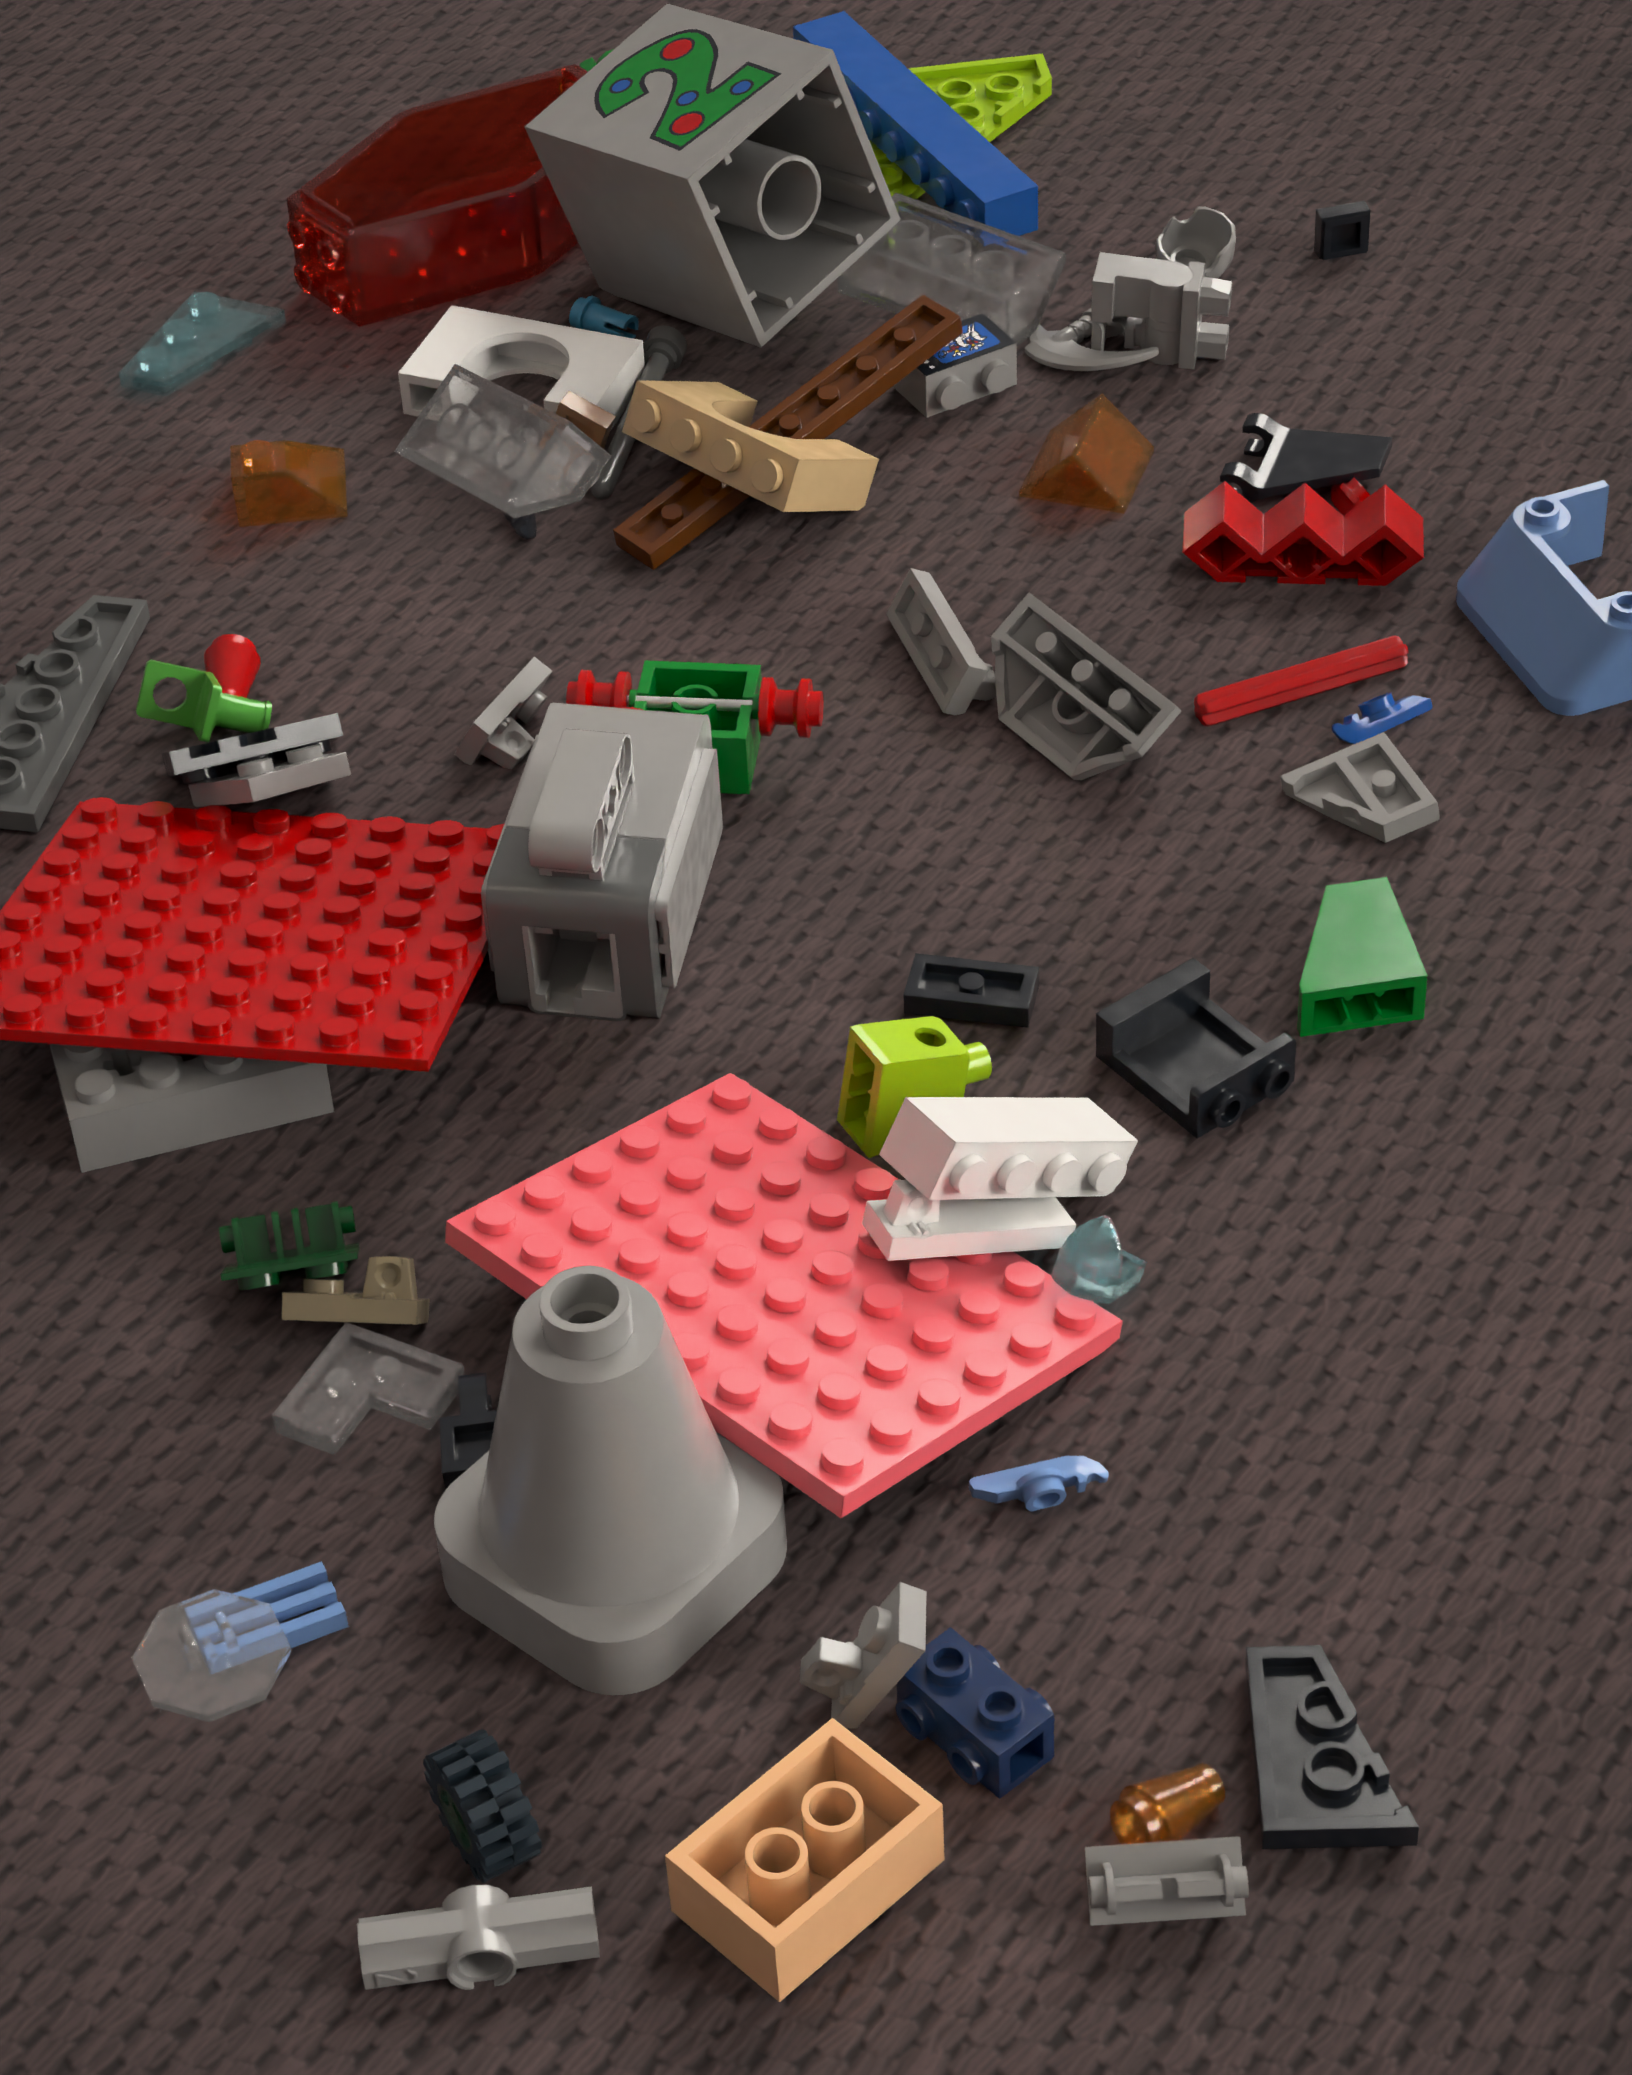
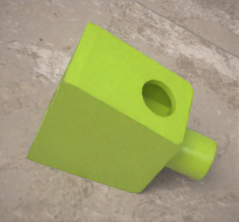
M934 1016L850 1026L837 1121L868 1158L879 1155L905 1097H964L966 1085L986 1080L990 1077L992 1063L989 1052L981 1042L963 1045L942 1019Z

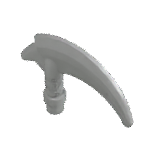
M1091 308L1085 311L1078 321L1076 320L1069 327L1067 326L1062 330L1047 331L1040 324L1033 326L1030 332V343L1024 347L1025 353L1033 360L1049 367L1072 371H1098L1120 368L1141 363L1159 354L1158 347L1115 352L1094 350L1079 345L1084 338L1086 339L1092 335Z

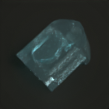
M1103 1215L1080 1225L1067 1237L1059 1251L1051 1276L1060 1287L1073 1296L1097 1303L1110 1304L1137 1287L1147 1262L1121 1249V1243L1112 1219Z

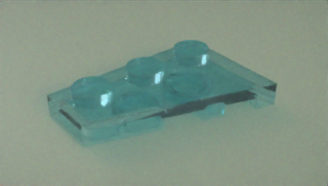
M194 291L119 372L121 387L167 397L213 369L212 363L232 350L239 353L252 345V338L267 329L273 332L285 325L284 309L221 297L211 292Z

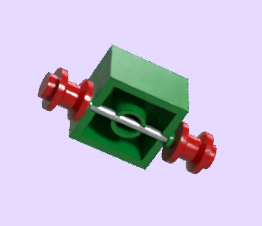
M645 660L638 690L632 689L631 674L628 671H619L613 683L596 682L591 670H581L578 681H569L566 694L567 704L616 708L633 707L643 710L708 715L711 724L712 748L717 749L720 793L750 794L761 736L770 737L776 725H791L795 727L799 738H809L812 726L821 727L823 721V691H813L812 679L801 678L796 690L778 689L773 677L762 678L761 665Z

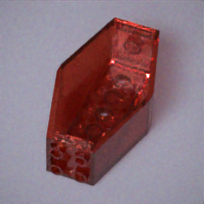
M576 64L563 66L558 69L412 107L392 117L286 199L289 214L287 231L293 242L296 261L294 276L299 287L305 293L311 294L329 306L335 313L341 314L361 327L527 280L544 272L574 247L578 241L525 126L588 71Z

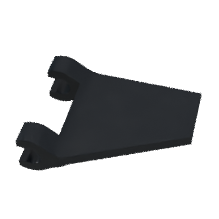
M1252 413L1247 415L1242 426V433H1254L1262 439H1249L1244 449V455L1264 458L1258 473L1243 463L1229 462L1223 468L1220 482L1226 481L1227 483L1237 484L1240 488L1234 489L1252 503L1266 497L1292 493L1304 483L1312 489L1339 485L1343 482L1348 483L1352 478H1355L1357 481L1378 478L1382 473L1392 448V437L1291 429L1277 423L1267 415Z

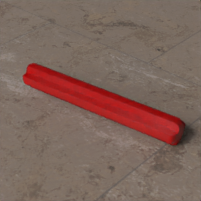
M1393 635L1198 693L1194 698V712L1202 725L1213 726L1402 669L1408 664V648L1406 644H1403L1399 636Z

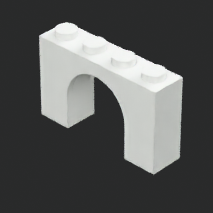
M451 305L398 372L403 413L451 423L474 392L482 385L502 376L534 373L550 376L558 380L543 400L547 436L558 405L568 391L616 416L613 428L626 410L636 381L640 379L645 368L643 340Z

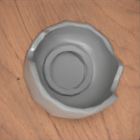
M1206 206L1197 207L1192 216L1186 220H1177L1173 216L1155 242L1156 259L1175 261L1189 266V261L1205 263L1204 277L1218 279L1233 260L1236 243L1235 225L1224 213Z

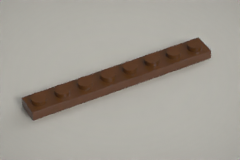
M921 295L749 427L787 438L825 439L962 334L961 316L927 296ZM694 468L613 529L616 546L652 570H655L750 497V495Z

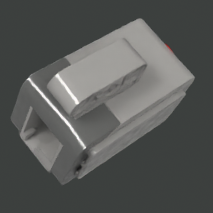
M550 703L540 732L536 735L481 890L491 971H494L497 997L500 1004L527 1006L535 1013L610 1021H622L627 1016L660 1019L669 987L675 988L678 982L723 829L717 749L712 748L711 724L708 715L643 710L633 707L616 708Z

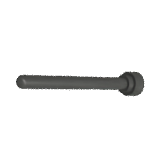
M664 325L650 330L643 344L645 368L639 380L662 381L666 373L680 366L687 351V341L680 331ZM631 399L591 486V492L597 499H607L611 496L636 440L622 432Z

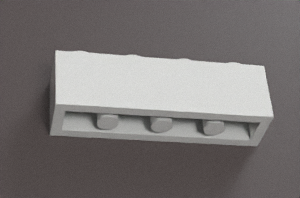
M905 1097L879 1155L928 1200L1106 1196L1114 1191L1126 1174L1127 1163L1138 1140L1089 1098Z

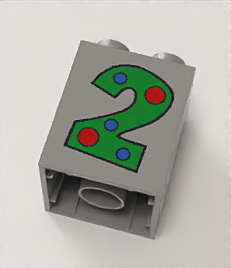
M666 4L525 126L599 288L617 297L760 348L901 220L832 49L671 4Z

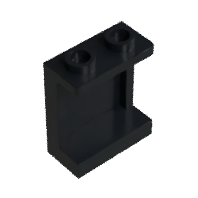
M1192 958L1096 1013V1057L1198 1139L1216 1127L1226 1128L1232 1125L1246 1109L1267 1097L1269 1099L1277 1098L1289 1088L1295 1078L1296 1040L1287 1033H1283L1270 1042L1265 1043L1209 999L1210 970L1195 958Z

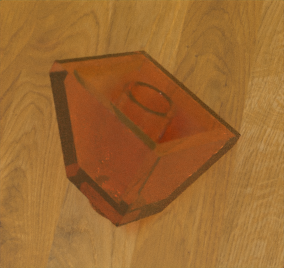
M254 440L246 444L230 446L231 481L239 527L348 516L344 449L286 440L273 442Z

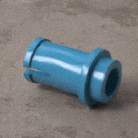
M595 296L578 298L574 302L569 315V323L574 328L633 339L636 337L635 334L621 330L618 327L622 329L629 327L634 330H638L639 321L636 316L601 305L600 299Z

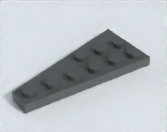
M93 595L52 632L54 641L39 655L28 653L15 664L17 674L5 685L0 683V829L38 832L150 619L147 600Z

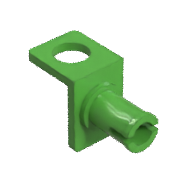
M149 660L146 663L136 705V713L139 717L192 728L200 741L208 743L215 726L245 733L268 729L272 712V703L270 701L263 702L222 693L220 683L211 672L156 660ZM167 677L181 680L186 687L184 702L174 709L161 708L153 699L155 685Z

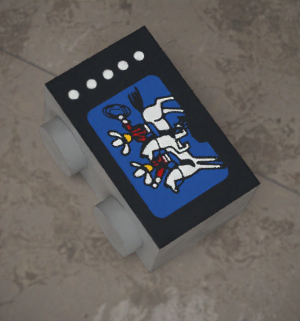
M981 313L962 320V334L894 385V388L926 418L946 410L955 409L962 404L989 394L1001 392L1017 384V343L985 314Z

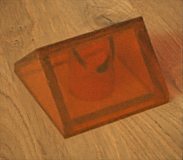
M1101 394L1050 430L1019 490V496L1125 514L1154 453V446Z

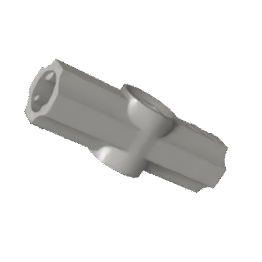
M470 1885L459 1888L449 1894L443 1901L442 1907L359 1918V1923H357L358 1946L365 1990L446 1978L449 1979L450 1983L464 1990L474 1989V1982L494 1980V1986H500L509 1982L516 1974V1969L600 1957L592 1886L509 1898L508 1894L498 1887Z

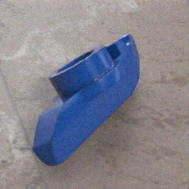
M1386 693L1359 704L1358 707L1362 716L1359 717L1357 713L1344 717L1343 725L1340 723L1333 724L1332 731L1340 740L1356 744L1431 710L1432 702L1430 698L1416 695L1394 701L1392 693Z

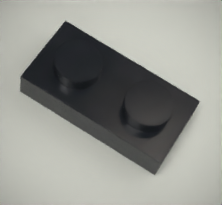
M915 953L903 995L904 1014L1029 1028L1039 989V967Z

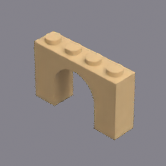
M636 381L622 430L623 433L782 512L858 511L865 506L879 461L878 458L838 439H794L750 428L749 426L751 425L758 401L719 382Z

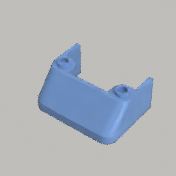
M1604 480L1544 497H1535L1518 505L1457 583L1456 603L1537 700L1547 710L1560 715H1581L1632 700V592H1619L1597 600L1568 567L1572 564L1602 556L1609 485Z

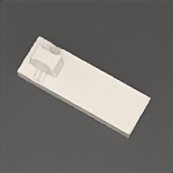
M900 1179L893 1182L886 1200L866 1202L862 1221L863 1226L887 1261L1069 1248L1072 1246L1076 1223L1056 1197L928 1200L910 1182Z

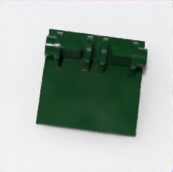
M338 1201L331 1202V1204L306 1207L305 1214L311 1246H305L299 1209L292 1208L291 1214L297 1248L286 1250L279 1212H271L277 1250L271 1252L265 1214L244 1218H231L232 1225L219 1227V1234L223 1253L236 1251L237 1263L225 1266L220 1274L221 1281L237 1279L239 1290H246L278 1284L279 1279L282 1278L281 1271L305 1268L306 1279L346 1273L347 1261L358 1259L360 1251L359 1243L345 1245L344 1234L356 1232L353 1207L339 1208Z

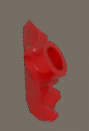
M1352 478L1348 483L1343 482L1339 485H1333L1331 488L1332 502L1343 516L1370 496L1368 491L1355 478Z

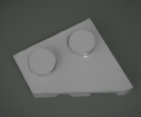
M1384 732L1280 776L1282 789L1289 797L1385 843L1440 820L1438 802Z
M319 744L287 751L288 761L274 765L272 758L237 765L238 773L188 784L192 802L195 807L250 803L351 775L346 752L323 754Z

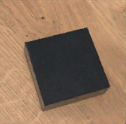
M1360 201L1316 209L1314 251L1319 259L1328 260L1367 253L1370 208L1366 202Z

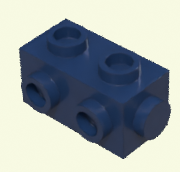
M951 1627L926 1644L925 1652L896 1684V1713L904 1728L918 1740L930 1738L947 1753L952 1768L960 1778L971 1785H975L978 1782L982 1783L999 1799L1054 1758L1055 1718L1051 1707L1044 1697L1032 1688L1024 1689L1001 1670L995 1657L981 1645H971Z

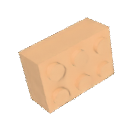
M832 1718L665 1855L671 1911L778 2002H781L945 1860L943 1804Z

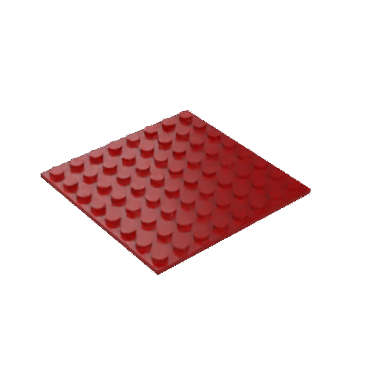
M103 797L88 799L84 802L80 801L0 910V1040L429 1072L489 949L481 890L504 824L495 825L490 828L464 827L460 822L452 820H442L432 824L405 823L403 819L392 816L379 817L371 821L347 819L346 816L339 813H322L314 817L289 815L281 809H265L257 813L234 812L222 805H209L199 809L174 808L172 804L163 801H153L142 805L116 804L114 800Z

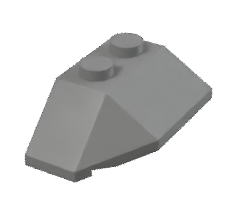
M1028 593L991 636L992 653L996 656L995 686L999 720L1073 780H1083L1143 757L1181 713V710L1174 703L1031 593Z

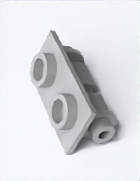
M1240 1836L1085 1847L1090 1926L1246 1915L1245 1898L1249 1896L1247 1869L1246 1866H1242Z

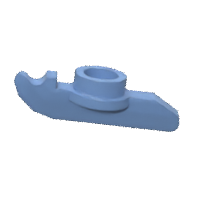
M1063 1456L973 1477L969 1481V1490L972 1497L996 1504L1018 1499L1024 1502L1027 1510L1032 1512L1061 1504L1067 1495L1066 1487L1075 1485L1077 1493L1085 1491L1087 1484L1092 1481L1105 1483L1108 1480L1109 1473L1099 1462L1085 1456Z

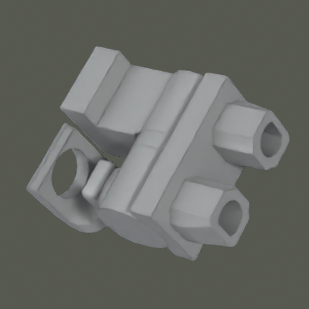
M1100 252L1092 280L1091 349L1104 351L1107 338L1123 333L1125 337L1124 348L1133 349L1134 346H1140L1141 349L1158 347L1159 354L1149 359V361L1155 364L1173 365L1179 363V368L1194 369L1196 359H1225L1229 342V325L1202 322V314L1228 317L1232 296V281L1204 277L1205 263L1189 261V266L1175 261Z

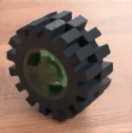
M484 1729L478 1730L425 1756L426 1758L423 1759V1765L426 1768V1771H424L425 1779L432 1788L429 1791L432 1801L440 1810L438 1816L443 1827L447 1826L451 1834L450 1840L455 1848H459L462 1859L466 1865H470L472 1874L477 1880L480 1879L482 1883L487 1882L541 1854L542 1842L537 1835L539 1828L537 1821L529 1812L532 1806L528 1796H523L519 1787L522 1783L517 1773H512L509 1768L508 1757L503 1750L499 1752L497 1741L492 1735L488 1736L487 1731Z

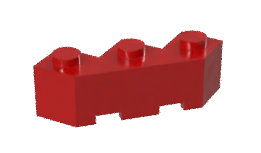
M1224 481L1184 512L1182 553L1217 582L1245 583L1246 576L1278 577L1277 583L1326 584V578H1358V585L1386 586L1424 558L1423 517L1386 484L1343 516L1306 483L1302 484L1263 514Z

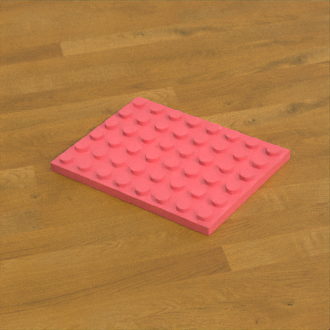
M732 1073L715 1080L446 1221L445 1243L525 1299L544 1286L556 1274L577 1266L607 1268L622 1277L640 1284L648 1290L662 1310L715 1431L839 1518L848 1515L1104 1352L1120 1338L1123 1322L1091 1299L1081 1295L1015 1252L887 1261L863 1226L862 1221L866 1202L886 1200L893 1182L898 1180V1178Z

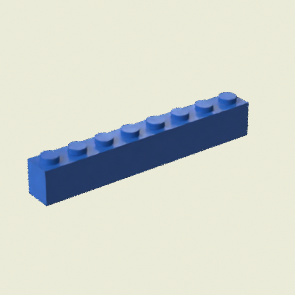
M845 11L793 26V39L834 51L868 139L881 149L891 162L896 163L911 178L914 184L919 185L927 192L940 208H944L958 221L963 230L973 235L984 247L1038 230V185Z

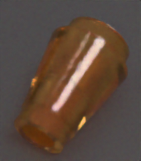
M1204 1763L1126 1786L1121 1791L1119 1800L1115 1801L1110 1808V1821L1113 1831L1121 1844L1182 1840L1214 1808L1224 1802L1225 1788L1217 1772Z

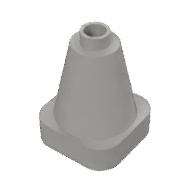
M577 1266L556 1274L525 1300L518 1310L513 1323L490 1450L448 1486L436 1506L434 1526L445 1589L453 1602L463 1611L574 1685L587 1691L604 1695H626L641 1692L662 1683L673 1675L776 1577L784 1563L787 1552L782 1481L778 1474L715 1431L658 1302L640 1284L622 1277L607 1268Z

